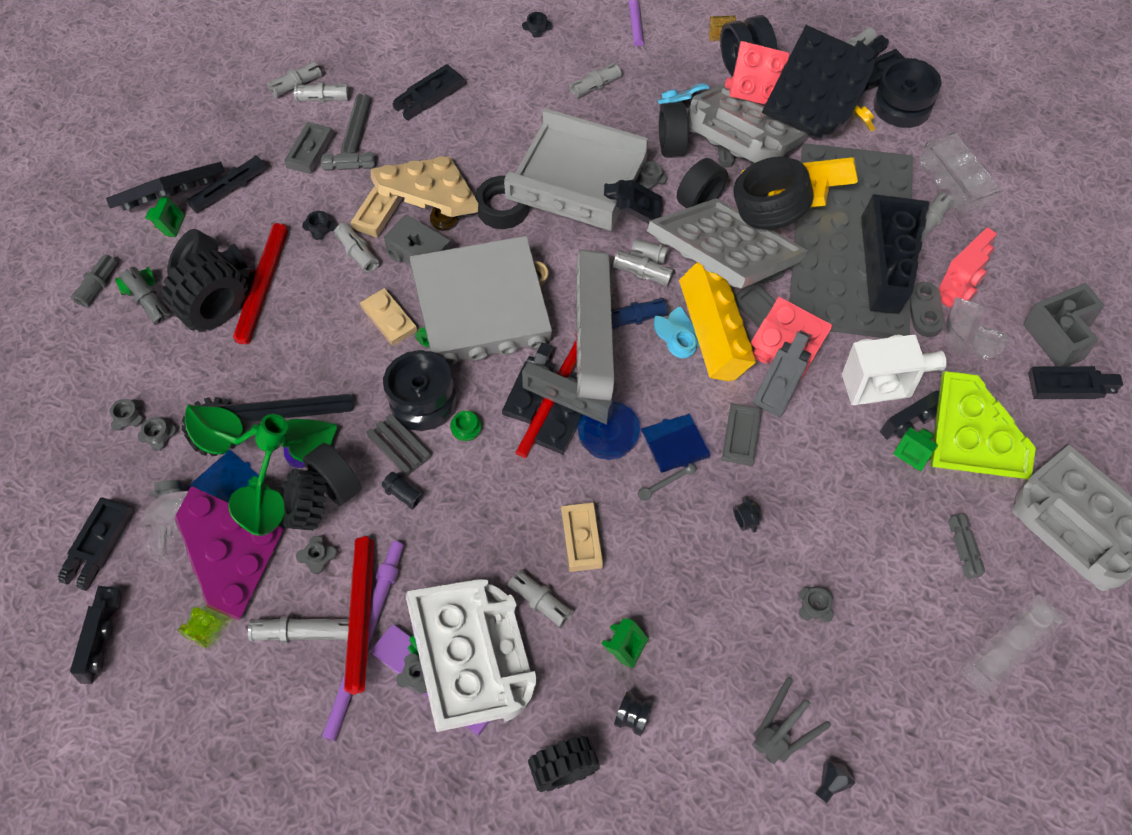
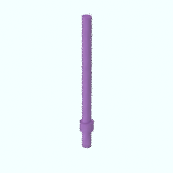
M397 541L391 542L385 562L380 564L375 577L378 581L370 604L368 647L390 585L395 584L399 572L397 565L404 545ZM344 676L322 735L323 738L336 741L352 696L344 691Z

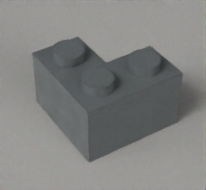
M1084 283L1036 303L1023 325L1055 366H1071L1084 360L1099 340L1089 326L1092 325L1105 305L1087 283Z

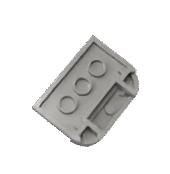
M721 84L694 96L687 114L689 132L699 133L705 136L710 143L721 145L729 149L732 155L746 158L752 161L753 164L770 157H784L785 153L804 143L809 137V134L763 114L764 106L756 102L730 97L729 89Z
M1067 445L1036 471L1016 494L1012 512L1079 574L1092 582L1097 589L1108 591L1111 588L1121 587L1132 579V497L1071 445Z

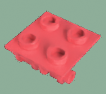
M741 41L734 75L732 78L728 77L725 82V88L729 89L730 92L729 96L766 104L788 61L789 53Z

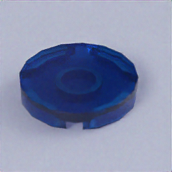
M613 402L612 416L607 425L584 414L580 416L578 423L579 442L591 455L600 459L612 460L622 458L635 448L640 436L639 419L632 409L618 402Z

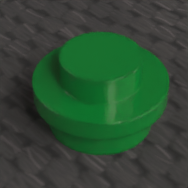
M460 411L451 420V433L460 441L473 440L481 432V420L471 411Z

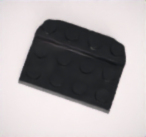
M805 25L762 113L817 138L837 132L841 133L852 116L873 72L875 64L874 49L859 40L853 46Z

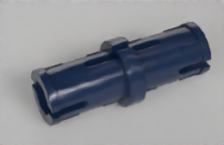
M661 297L642 303L635 301L631 302L630 306L611 310L612 329L634 323L640 325L643 323L642 321L653 319L655 316H667V306L664 298Z

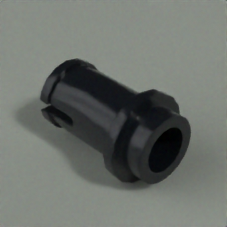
M390 472L382 482V487L387 495H394L412 510L424 498V492L419 491L407 482L402 473Z

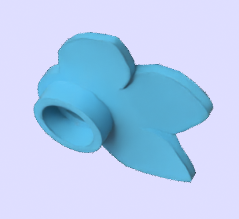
M698 83L691 89L680 93L677 92V89L661 93L662 98L658 99V104L683 103L682 100L691 99L694 92L710 88L705 83Z
M681 307L672 311L667 319L655 316L654 330L661 339L667 342V347L674 356L689 358L694 354L696 348L700 347L694 327Z

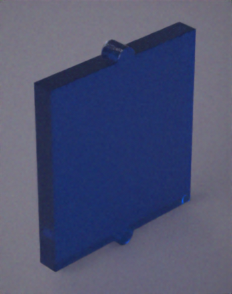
M690 414L670 420L663 419L661 423L641 428L660 473L682 466L687 468L691 463L710 458V452Z
M229 450L189 484L187 488L190 489L193 486L229 503L231 495L237 489L247 487L248 480L252 476L259 477V475L250 468L249 462L244 463Z

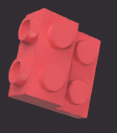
M987 227L951 261L939 287L941 301L945 306L956 308L961 302L968 304L978 292V289L975 287L986 276L987 271L984 269L995 249L992 243L997 233Z
M778 297L750 343L754 358L764 364L772 363L778 349L783 346L784 342L787 341L792 344L797 332L803 330L812 335L805 351L811 353V356L801 377L803 378L833 325Z

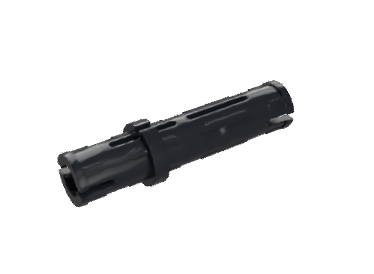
M255 155L239 167L233 166L229 169L228 174L192 197L187 198L186 201L193 211L198 214L239 186L242 188L246 186L248 180L266 170L265 165Z

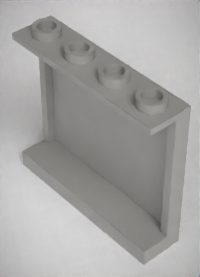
M544 108L542 110L543 124L516 173L508 171L504 179L506 199L612 231L621 210L616 206L617 200L609 199L603 195L604 184H613L618 182V180L636 181L647 158L648 138Z
M527 236L410 256L411 275L415 282L430 351L442 356L449 366L460 360L470 359L477 361L484 359L487 355L496 353L501 355L512 354L517 349L524 347L539 349L541 343L546 344L550 342L552 329Z

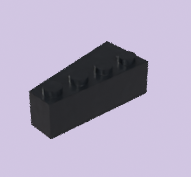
M877 194L872 195L861 216L870 311L900 314L913 294L918 268L917 260L922 247V233L926 226L927 219L925 218L930 201Z

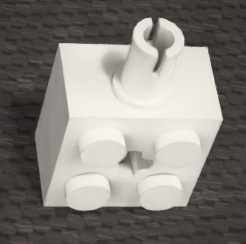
M893 335L885 339H863L853 343L842 372L851 405L912 397L924 372L945 370L946 356L943 351L922 354L916 335Z

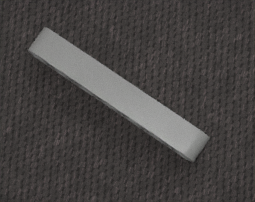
M579 249L576 264L577 397L610 401L614 385L609 253Z

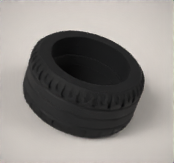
M770 157L750 165L739 175L733 188L734 199L742 220L751 227L764 230L779 229L796 222L807 213L814 197L807 168L800 161L789 157ZM785 189L776 195L761 197L771 191Z

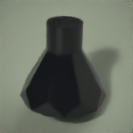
M826 760L823 764L822 783L815 794L828 803L834 794L851 788L856 782L845 765Z

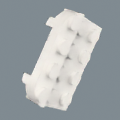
M482 579L407 591L406 601L436 732L501 718L506 722L517 717L526 708L532 697L536 685L535 671L531 672L514 613L517 605L512 595L507 596L499 588L488 584V580Z

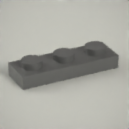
M530 362L523 369L522 381L524 389L607 425L612 416L613 398L610 401L578 398L577 380L562 377L553 373L545 366H537Z

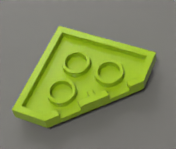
M943 371L933 442L938 444V447L931 456L930 467L1029 479L1033 473L1036 450L1033 443L1028 437L1023 435L1015 425L1013 418L1001 403L995 400L985 387L986 384L978 375Z

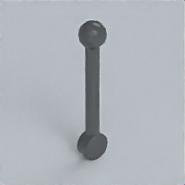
M692 462L686 463L684 469L650 488H640L637 493L638 497L644 501L649 500L652 493L686 474H694L696 472V465Z

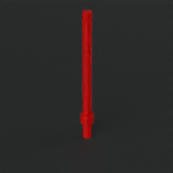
M577 332L575 334L576 340L557 373L565 378L571 375L577 364ZM547 398L543 399L515 451L516 455L527 458L535 443V437L550 412L554 401Z

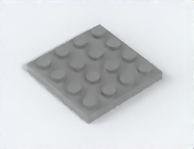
M717 198L651 220L647 232L657 237L659 242L672 246L680 251L682 256L697 261L703 265L705 270L720 275L731 286L741 289L799 263L808 251L773 230L757 229L747 225L740 217L738 210Z

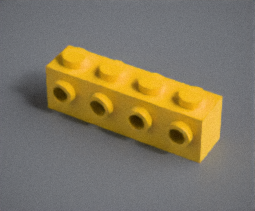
M697 262L679 279L709 377L723 381H733L756 363L752 347L743 326V320L739 314L730 284L725 278L705 270L703 265Z

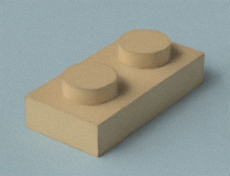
M374 186L352 219V229L378 238L403 197L392 194L390 197L381 195Z
M385 288L360 302L361 308L392 346L417 332L416 325Z
M594 503L561 506L569 572L603 568Z

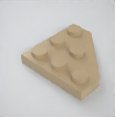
M439 156L423 161H410L398 165H384L371 169V179L381 195L390 197L392 194L405 197L406 203L421 208H426L430 205L441 209V214L450 217L478 212V202L450 156Z

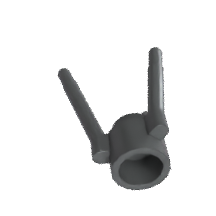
M791 677L786 678L761 726L753 734L757 738L752 743L753 747L759 753H766L764 758L771 764H775L779 759L785 763L791 754L818 737L831 726L830 722L826 721L788 746L791 738L787 732L810 706V701L805 699L781 727L774 724L769 728L793 682Z

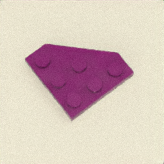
M191 486L174 519L177 528L184 540L186 552L193 572L200 584L206 607L239 620L283 528L278 526L273 532L264 536L253 535L233 520L229 513V503Z

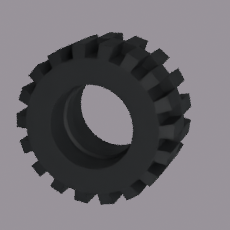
M201 250L199 254L194 252L188 258L180 260L179 264L169 271L170 275L165 278L163 282L165 286L162 287V294L164 295L162 299L167 307L186 327L198 332H204L207 329L209 331L213 330L232 318L237 310H240L242 307V302L246 300L247 296L245 292L248 290L245 277L221 253L219 254L214 250L210 252L208 250Z

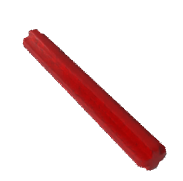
M274 223L271 227L233 334V338L238 344H249L251 342L288 234L287 226L283 223Z
M368 536L356 538L354 541L344 675V691L351 695L363 693L366 686L374 540Z

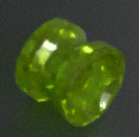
M194 606L190 611V619L187 623L181 624L177 631L186 639L206 649L210 644V637L213 632L219 631L223 624L208 612Z

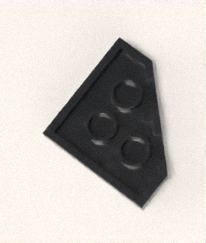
M220 161L154 179L107 197L106 201L110 209L122 206L123 211L140 206V204L157 200L156 195L159 198L178 194L177 188H179L180 192L196 187L195 182L198 181L200 186L215 182V176L224 173L225 170Z

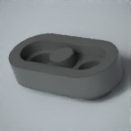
M918 282L914 284L913 294L910 297V314L914 330L925 337H934L940 334L945 323L939 289L932 283ZM925 318H932L934 321L930 322Z

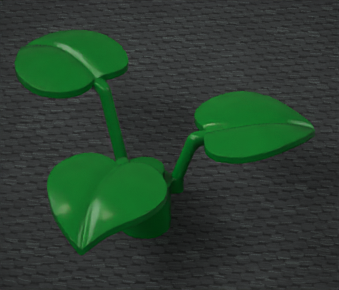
M188 404L185 410L187 433L192 442L201 450L212 454H224L229 450L231 443L240 445L255 435L257 446L262 451H265L256 489L251 487L237 489L231 495L228 504L229 513L233 520L251 534L264 536L273 532L279 526L284 516V500L280 493L275 490H262L273 451L277 450L280 446L283 448L288 447L289 454L294 459L303 462L304 456L323 442L331 446L337 429V425L312 419H290L286 421L280 415L268 414L262 419L260 426L254 424L251 430L240 436L243 429L242 423L229 410Z

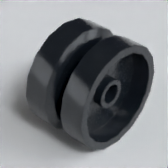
M764 15L746 18L744 22L733 21L726 23L721 29L720 48L722 59L731 77L734 75L741 41L778 50L774 29Z
M901 58L890 62L885 66L881 74L879 87L873 101L874 111L880 119L889 125L899 128H913L922 125L929 119L942 85L940 74L935 67L915 58Z
M424 350L406 352L395 358L386 368L383 376V386L392 415L407 429L417 431L435 429L446 423L455 413L458 403L450 366L442 356Z

